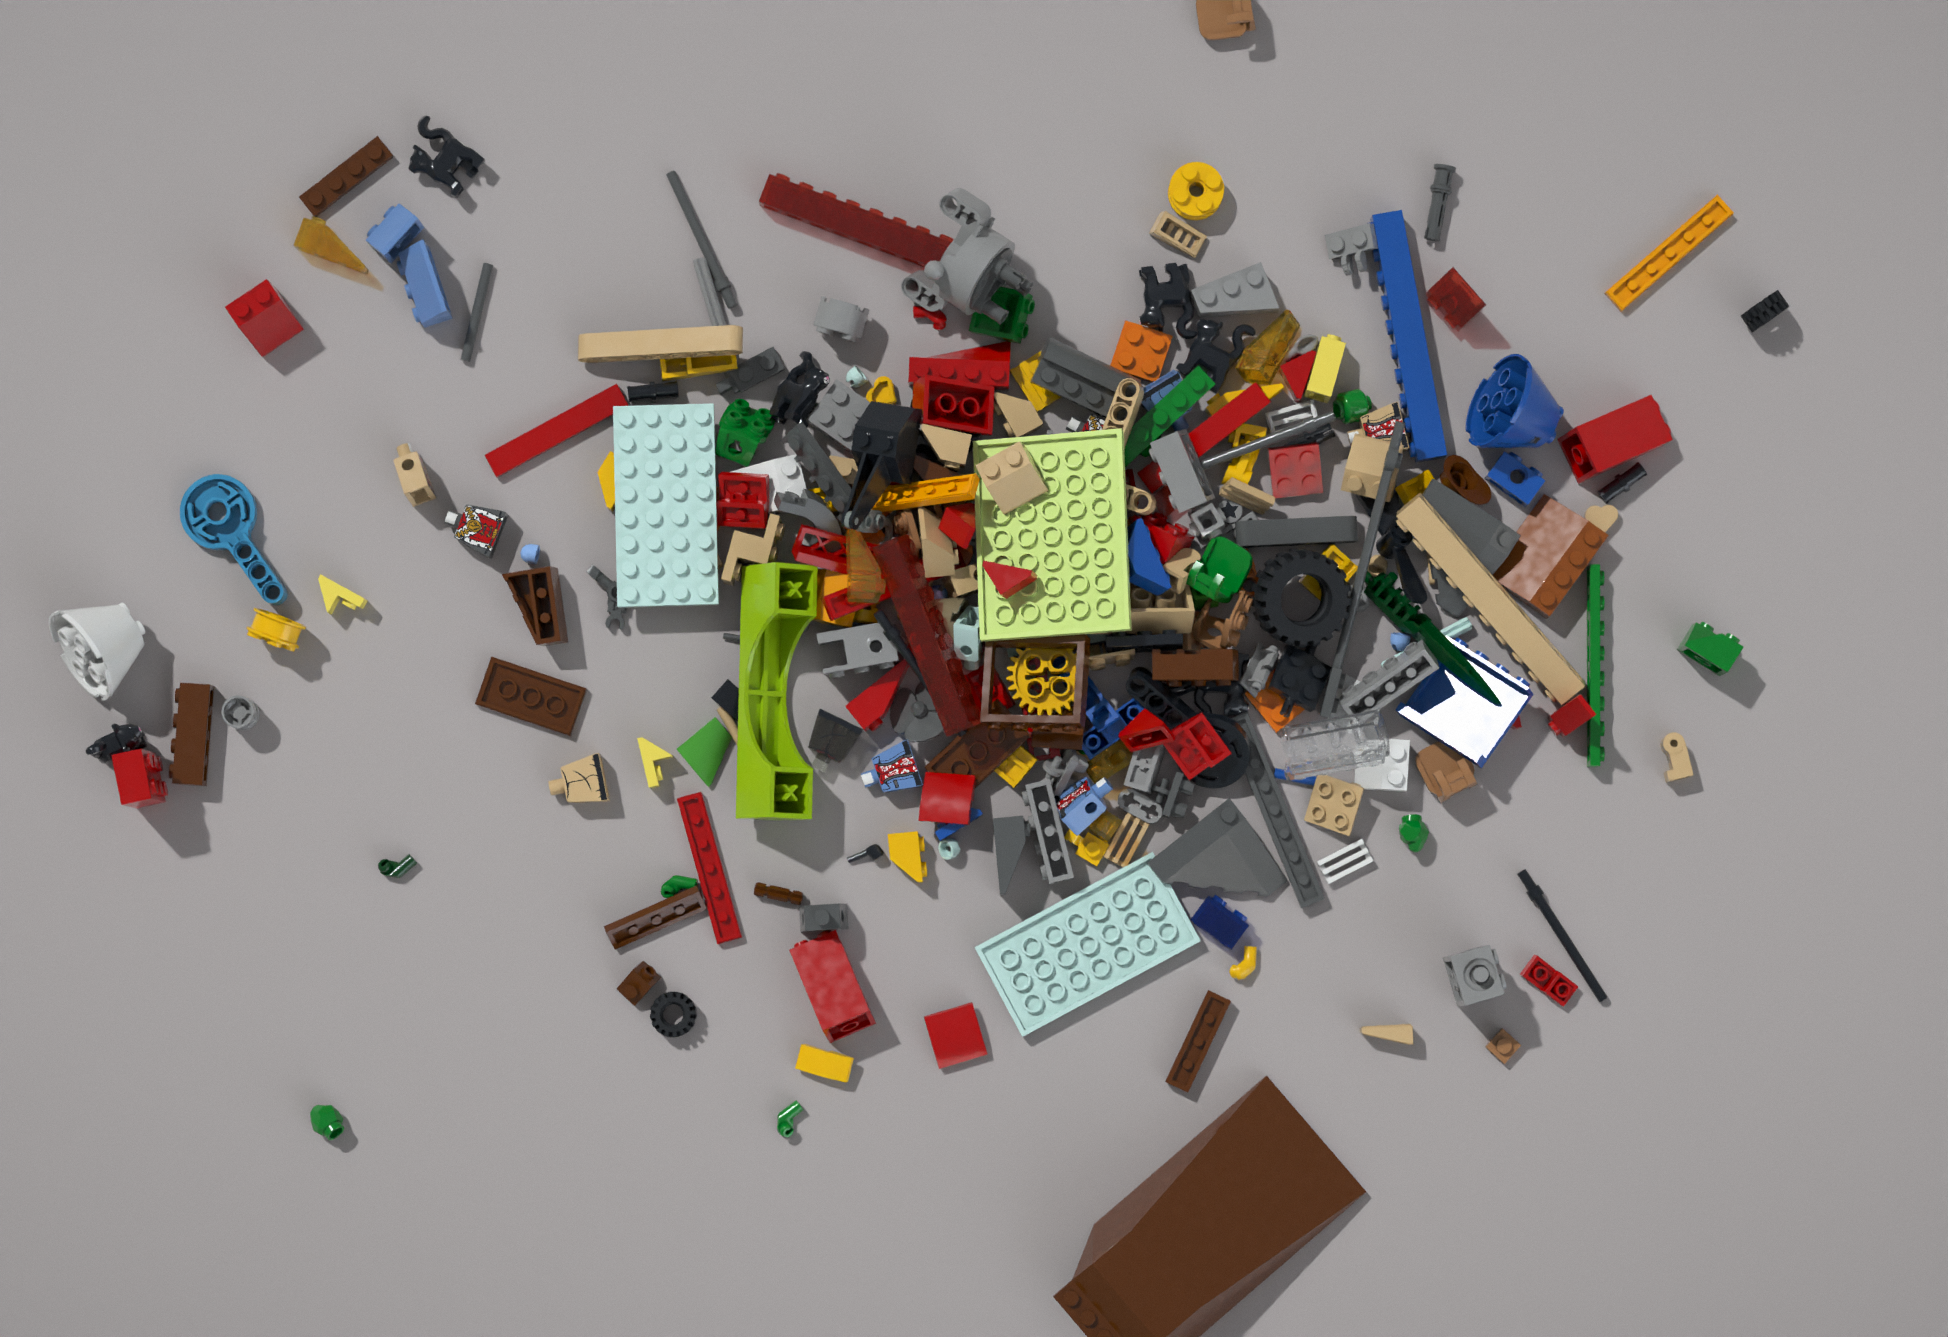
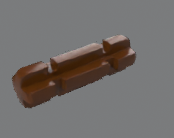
M760 882L755 884L754 895L767 896L769 899L782 902L790 901L791 904L801 905L803 893L793 890L792 892L790 889L773 885L769 887L767 884Z

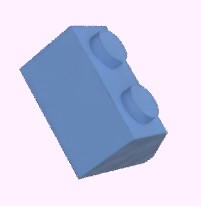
M400 203L396 207L391 206L383 216L385 219L379 226L376 224L368 231V238L366 239V242L390 264L399 256L398 253L403 251L424 228L420 220Z

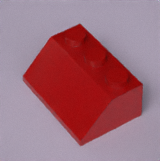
M924 375L913 382L912 407L922 409L921 425L926 424L939 428L991 436L993 431L995 386Z

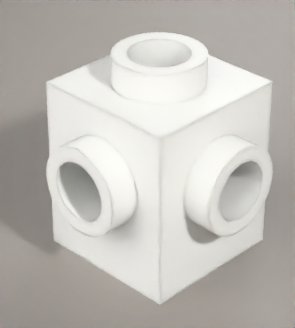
M1204 503L1192 510L1193 514L1190 515L1192 523L1188 525L1195 537L1200 535L1202 541L1207 538L1211 541V539L1223 534L1221 530L1225 528L1224 521L1226 517L1220 507L1215 508L1213 503L1206 506ZM1205 520L1212 522V526L1209 528L1203 527L1202 524Z

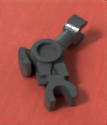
M592 565L586 572L606 589L605 591L608 596L607 612H611V615L606 619V627L610 628L611 621L618 619L620 622L619 629L623 630L625 621L622 618V613H626L627 607H617V582L610 580L596 566Z

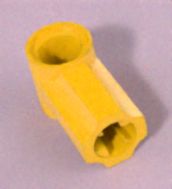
M1241 439L1238 446L1251 441ZM1260 449L1234 458L1232 463H1229L1221 484L1224 485L1231 477L1248 484Z

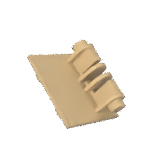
M1101 643L1103 654H1101L1099 644L1090 645L1089 668H1091V671L1105 669V665L1113 663L1117 667L1131 664V660L1135 659V649L1106 654L1105 645Z
M1318 772L1304 821L1350 836L1364 788L1360 784L1348 783Z

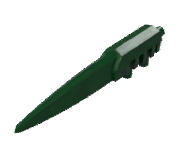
M1367 571L1365 583L1368 586L1364 593L1404 633H1409L1418 642L1423 640L1433 655L1454 674L1494 704H1500L1498 697L1462 653L1442 634L1425 613H1418L1421 607L1418 604L1413 607L1406 595H1401L1403 589L1400 587L1395 589L1392 586L1398 579V576L1394 572H1390L1386 577V574L1382 572L1374 577Z

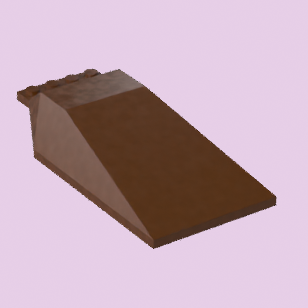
M1266 1075L1093 1225L1072 1280L1055 1293L1053 1297L1087 1337H1200L1364 1195L1366 1191Z

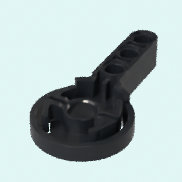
M1136 667L1130 672L1126 682L1127 692L1144 708L1162 720L1170 731L1200 714L1192 710L1161 681L1152 680V673L1148 669ZM1133 679H1141L1144 685H1137ZM1152 696H1160L1163 699V701L1157 702L1152 698ZM1208 711L1201 712L1212 727L1219 730L1216 731L1232 754L1212 768L1210 766L1199 773L1200 775H1196L1190 780L1195 782L1196 785L1205 788H1223L1236 782L1246 771L1251 756L1250 741L1244 729L1233 719L1220 714H1208ZM1177 712L1182 718H1174L1170 713Z

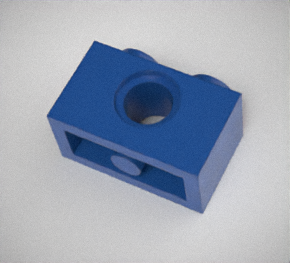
M1504 451L1484 479L1523 507H1526L1544 484L1545 480L1541 478L1543 474L1532 466L1527 468L1521 463L1522 459L1515 453L1510 452L1508 454ZM1517 471L1521 473L1523 477L1522 483H1513L1510 479L1511 472Z

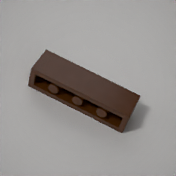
M180 683V688H176L175 703H178V713H174L173 728H176V738H172L171 753H174V763H170L169 778L172 779L173 784L207 786L215 688L213 685Z

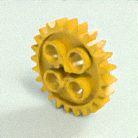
M1026 648L1024 651L1016 649L1020 656L1018 658L1010 657L1015 665L1007 667V670L1012 672L1013 675L1006 677V680L1014 682L1013 685L1008 687V690L1017 691L1012 698L1014 700L1022 698L1019 705L1021 708L1029 705L1028 712L1031 714L1037 709L1038 715H1043L1044 711H1047L1048 715H1053V710L1062 715V707L1064 706L1071 711L1069 703L1071 701L1074 702L1077 657V653L1073 654L1075 649ZM1064 657L1066 659L1065 666L1060 669L1054 668V659ZM1034 658L1039 659L1041 662L1040 667L1034 671L1029 670V661ZM1047 670L1052 675L1070 673L1069 677H1050L1049 682H1046L1042 677L1030 680L1025 679L1027 675L1044 676ZM1058 682L1067 683V690L1064 693L1057 694L1054 688ZM1033 684H1041L1042 691L1039 695L1033 696L1029 693V689Z

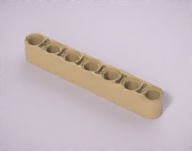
M736 325L585 333L578 335V361L584 363L725 356L743 353V327Z

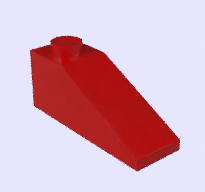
M905 659L845 706L865 732L868 730L873 732L884 723L882 719L886 717L909 668Z
M1580 694L1548 716L1547 719L1550 722L1547 725L1556 736L1560 734L1563 738L1594 717L1596 713Z

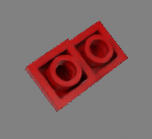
M1535 954L1519 974L1563 1007L1578 988L1570 979Z

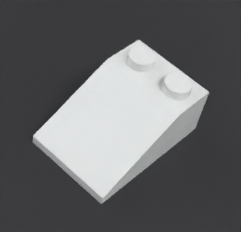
M796 454L731 471L736 473L769 474L768 515L784 512L778 510L774 503L776 492L785 494L786 491H789L801 497L803 488L806 489L800 462L797 463L794 459L797 456Z

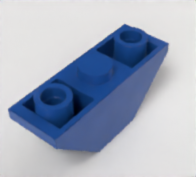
M1140 518L1127 527L1130 583L1159 596L1172 588L1170 577L1164 571L1160 561V554L1154 548L1148 527Z
M1131 699L1117 709L1115 712L1120 719L1100 733L1093 726L1083 734L1082 750L1089 760L1119 741V733L1144 709L1136 699Z

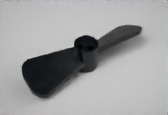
M1394 490L1390 502L1385 501L1378 528L1381 537L1376 542V549L1384 558L1395 559L1402 589L1406 597L1413 603L1424 604L1427 601V593L1405 549L1412 541V534L1409 530L1404 532L1396 522L1398 520L1396 514L1400 510L1398 493ZM1356 494L1371 518L1375 499Z

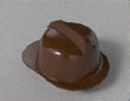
M1451 455L1444 461V471L1440 474L1441 484L1474 504H1487L1492 494L1490 487L1473 469L1471 464L1458 455Z

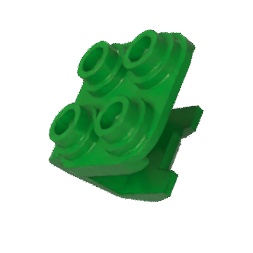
M736 399L735 402L728 405L719 422L720 430L715 455L748 467L755 456L759 443H765L773 430L775 421L769 414L770 410L766 408L753 409L743 399ZM735 440L739 441L742 452L730 448L731 443H734Z
M1223 536L1213 538L1208 543L1201 560H1196L1191 568L1186 584L1216 602L1229 603L1233 595L1239 593L1252 568L1253 558L1249 551Z

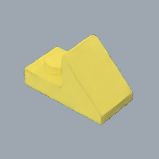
M320 574L318 580L327 613H333L341 598H343L342 604L353 610L357 606L364 609L368 600Z
M643 737L637 738L648 787L650 789L660 787L659 781L663 780V774L660 765L656 766L655 762L673 758L674 756Z

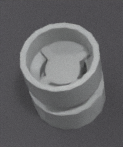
M236 695L224 702L221 714L223 720L229 726L239 730H247L257 724L260 711L254 701L244 696Z

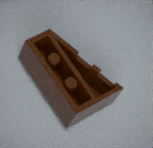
M547 566L502 574L513 594L515 602L523 614L522 617L536 645L550 646L568 643L558 568Z
M1152 649V680L1167 682V687H1182V682H1191V686H1206V681H1216V686H1231V681H1239L1238 650L1176 649L1162 651L1160 649Z

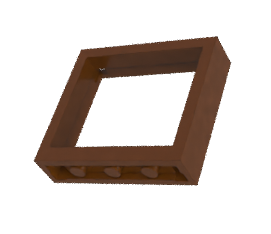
M1086 634L986 641L980 722L985 727H988L987 729H995L996 731H1002L1003 727H1012L1014 731H1027L1028 728H1037L1041 732H1051L1053 728H1062L1064 732L1085 729L1090 638ZM996 648L1077 649L1073 716L992 714Z

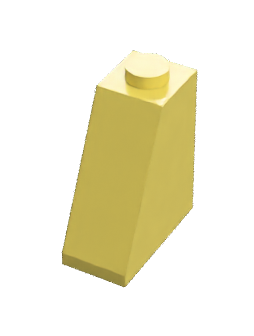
M1327 334V337H1321L1303 397L1326 404L1329 402L1346 343L1341 342L1342 338Z

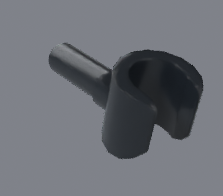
M874 844L860 853L847 857L848 863H851L869 855L872 861L882 856L884 852L879 845Z

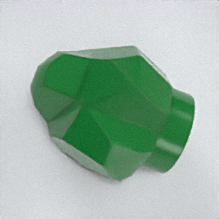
M1411 814L1403 816L1401 818L1402 824L1399 825L1400 839L1403 843L1408 844L1410 851L1417 853L1422 850L1429 831L1424 822H1422L1421 815Z
M316 1105L312 1108L310 1117L314 1132L325 1136L328 1140H333L344 1131V1126L342 1125L343 1117L332 1105Z

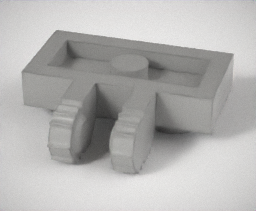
M1371 223L1325 235L1329 259L1341 258V265L1346 276L1351 275L1354 271L1351 255L1355 254L1357 268L1360 272H1363L1368 267L1365 252L1378 248L1374 224Z

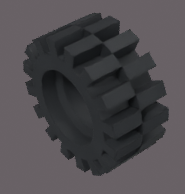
M1777 290L1742 314L1741 318L1751 332H1754L1786 310L1789 305L1779 290Z
M667 992L655 999L650 1009V1019L653 1027H655L657 1032L667 1037H679L688 1033L694 1026L697 1017L693 1001L687 995L679 992ZM672 1004L678 1005L683 1011L682 1020L674 1025L667 1023L664 1019L665 1008Z

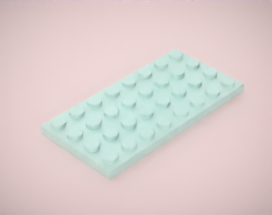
M714 403L613 406L617 607L719 605Z
M1153 852L974 947L1022 1037L1201 941L1171 885L1162 883L1147 865L1155 857Z

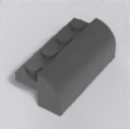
M1051 337L1047 338L1037 360L1039 363L1030 381L1105 418L1109 412L1117 387L1123 379L1131 378L1141 383L1140 379ZM1130 385L1126 388V397H1132L1136 393L1135 385ZM1126 409L1118 411V421L1124 420L1127 414Z

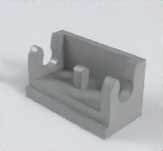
M1161 744L1134 751L1123 785L1152 795V785L1156 783L1166 750L1165 746Z

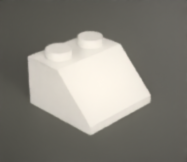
M1357 738L1354 783L1360 784L1366 790L1407 791L1410 740Z

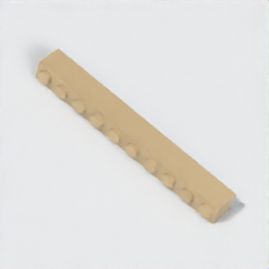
M1421 493L1417 494L1397 511L1396 517L1398 520L1396 522L1404 532L1410 531L1415 537L1413 539L1415 545L1421 551L1426 550L1431 555L1429 560L1437 570L1442 568L1448 575L1446 580L1454 589L1459 587L1465 594L1462 596L1464 601L1471 608L1475 606L1480 611L1479 617L1487 627L1490 625L1494 627L1497 631L1495 635L1504 646L1508 644L1514 650L1512 652L1514 658L1521 665L1525 663L1529 667V675L1536 683L1540 681L1547 688L1545 693L1553 702L1557 700L1563 705L1585 687V680Z

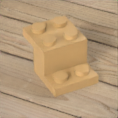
M770 514L764 538L734 530L721 577L724 584L734 586L735 581H740L742 575V564L740 562L756 565L777 561L779 553L778 548H776L777 540L782 541L785 532V526L780 516Z

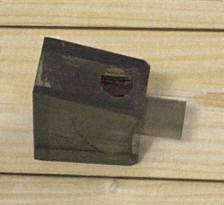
M819 709L808 746L810 750L817 752L811 767L825 773L830 760L841 764L864 730L825 710Z

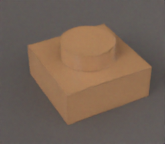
M1501 1028L1487 1043L1485 1048L1505 1064L1519 1049L1521 1044Z

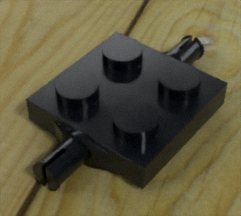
M1287 644L1283 649L1268 689L1277 693L1284 700L1280 714L1284 717H1290L1293 706H1300L1309 712L1316 708L1331 670L1329 665L1314 656L1317 646L1307 645L1305 651Z

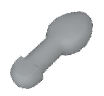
M1312 334L1301 336L1296 340L1292 348L1275 357V364L1280 367L1294 357L1314 350L1318 343V337Z

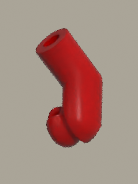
M913 306V318H928L933 322V328L936 330H943L946 327L947 317L940 309L931 312L922 306Z

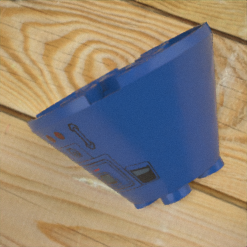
M1511 354L1504 357L1493 366L1495 371L1488 380L1483 378L1471 400L1465 427L1466 432L1470 434L1469 442L1479 448H1538L1545 443H1552L1556 437L1555 429L1564 413L1563 407L1559 406L1527 358L1519 354Z

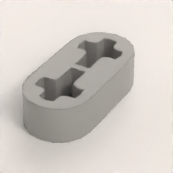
M1125 789L1118 795V805L1125 812L1149 824L1156 823L1161 818L1162 808L1160 804L1138 791ZM1132 793L1134 795L1133 800L1140 803L1139 806L1136 807L1132 804L1128 807L1124 806L1125 801L1122 799V796H1128ZM1143 805L1147 808H1150L1152 805L1155 806V812L1158 813V816H1152L1150 819H1147V813L1140 809Z

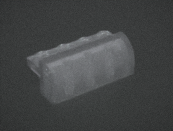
M1380 709L1283 727L1281 744L1287 757L1284 770L1287 781L1302 780L1306 777L1328 775L1339 771H1351L1355 768L1366 766L1373 767L1383 764L1385 757L1390 756L1388 732Z

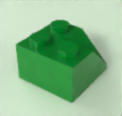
M1705 622L1692 624L1677 650L1718 676L1728 673L1743 649V646L1739 644L1740 640L1730 633L1716 635L1713 633L1714 628Z

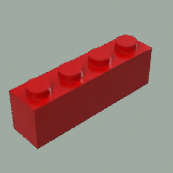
M1005 341L926 358L909 357V386H913V382L922 376L930 375L995 386L994 390L1009 391L1011 342Z

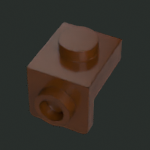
M642 961L617 987V990L635 1006L661 977L652 966Z

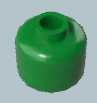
M1360 389L1341 392L1337 395L1336 400L1333 401L1334 415L1336 419L1341 420L1344 424L1359 422L1360 417L1368 414L1369 410L1372 409L1370 397L1366 396Z

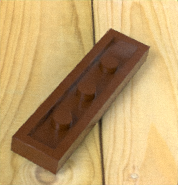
M376 136L300 195L299 198L316 218L394 156L380 138Z
M694 886L604 926V929L616 950L706 910L707 907L698 887Z
M1207 991L1165 1080L1166 1083L1187 1093L1189 1092L1231 1003L1230 1000L1212 991Z

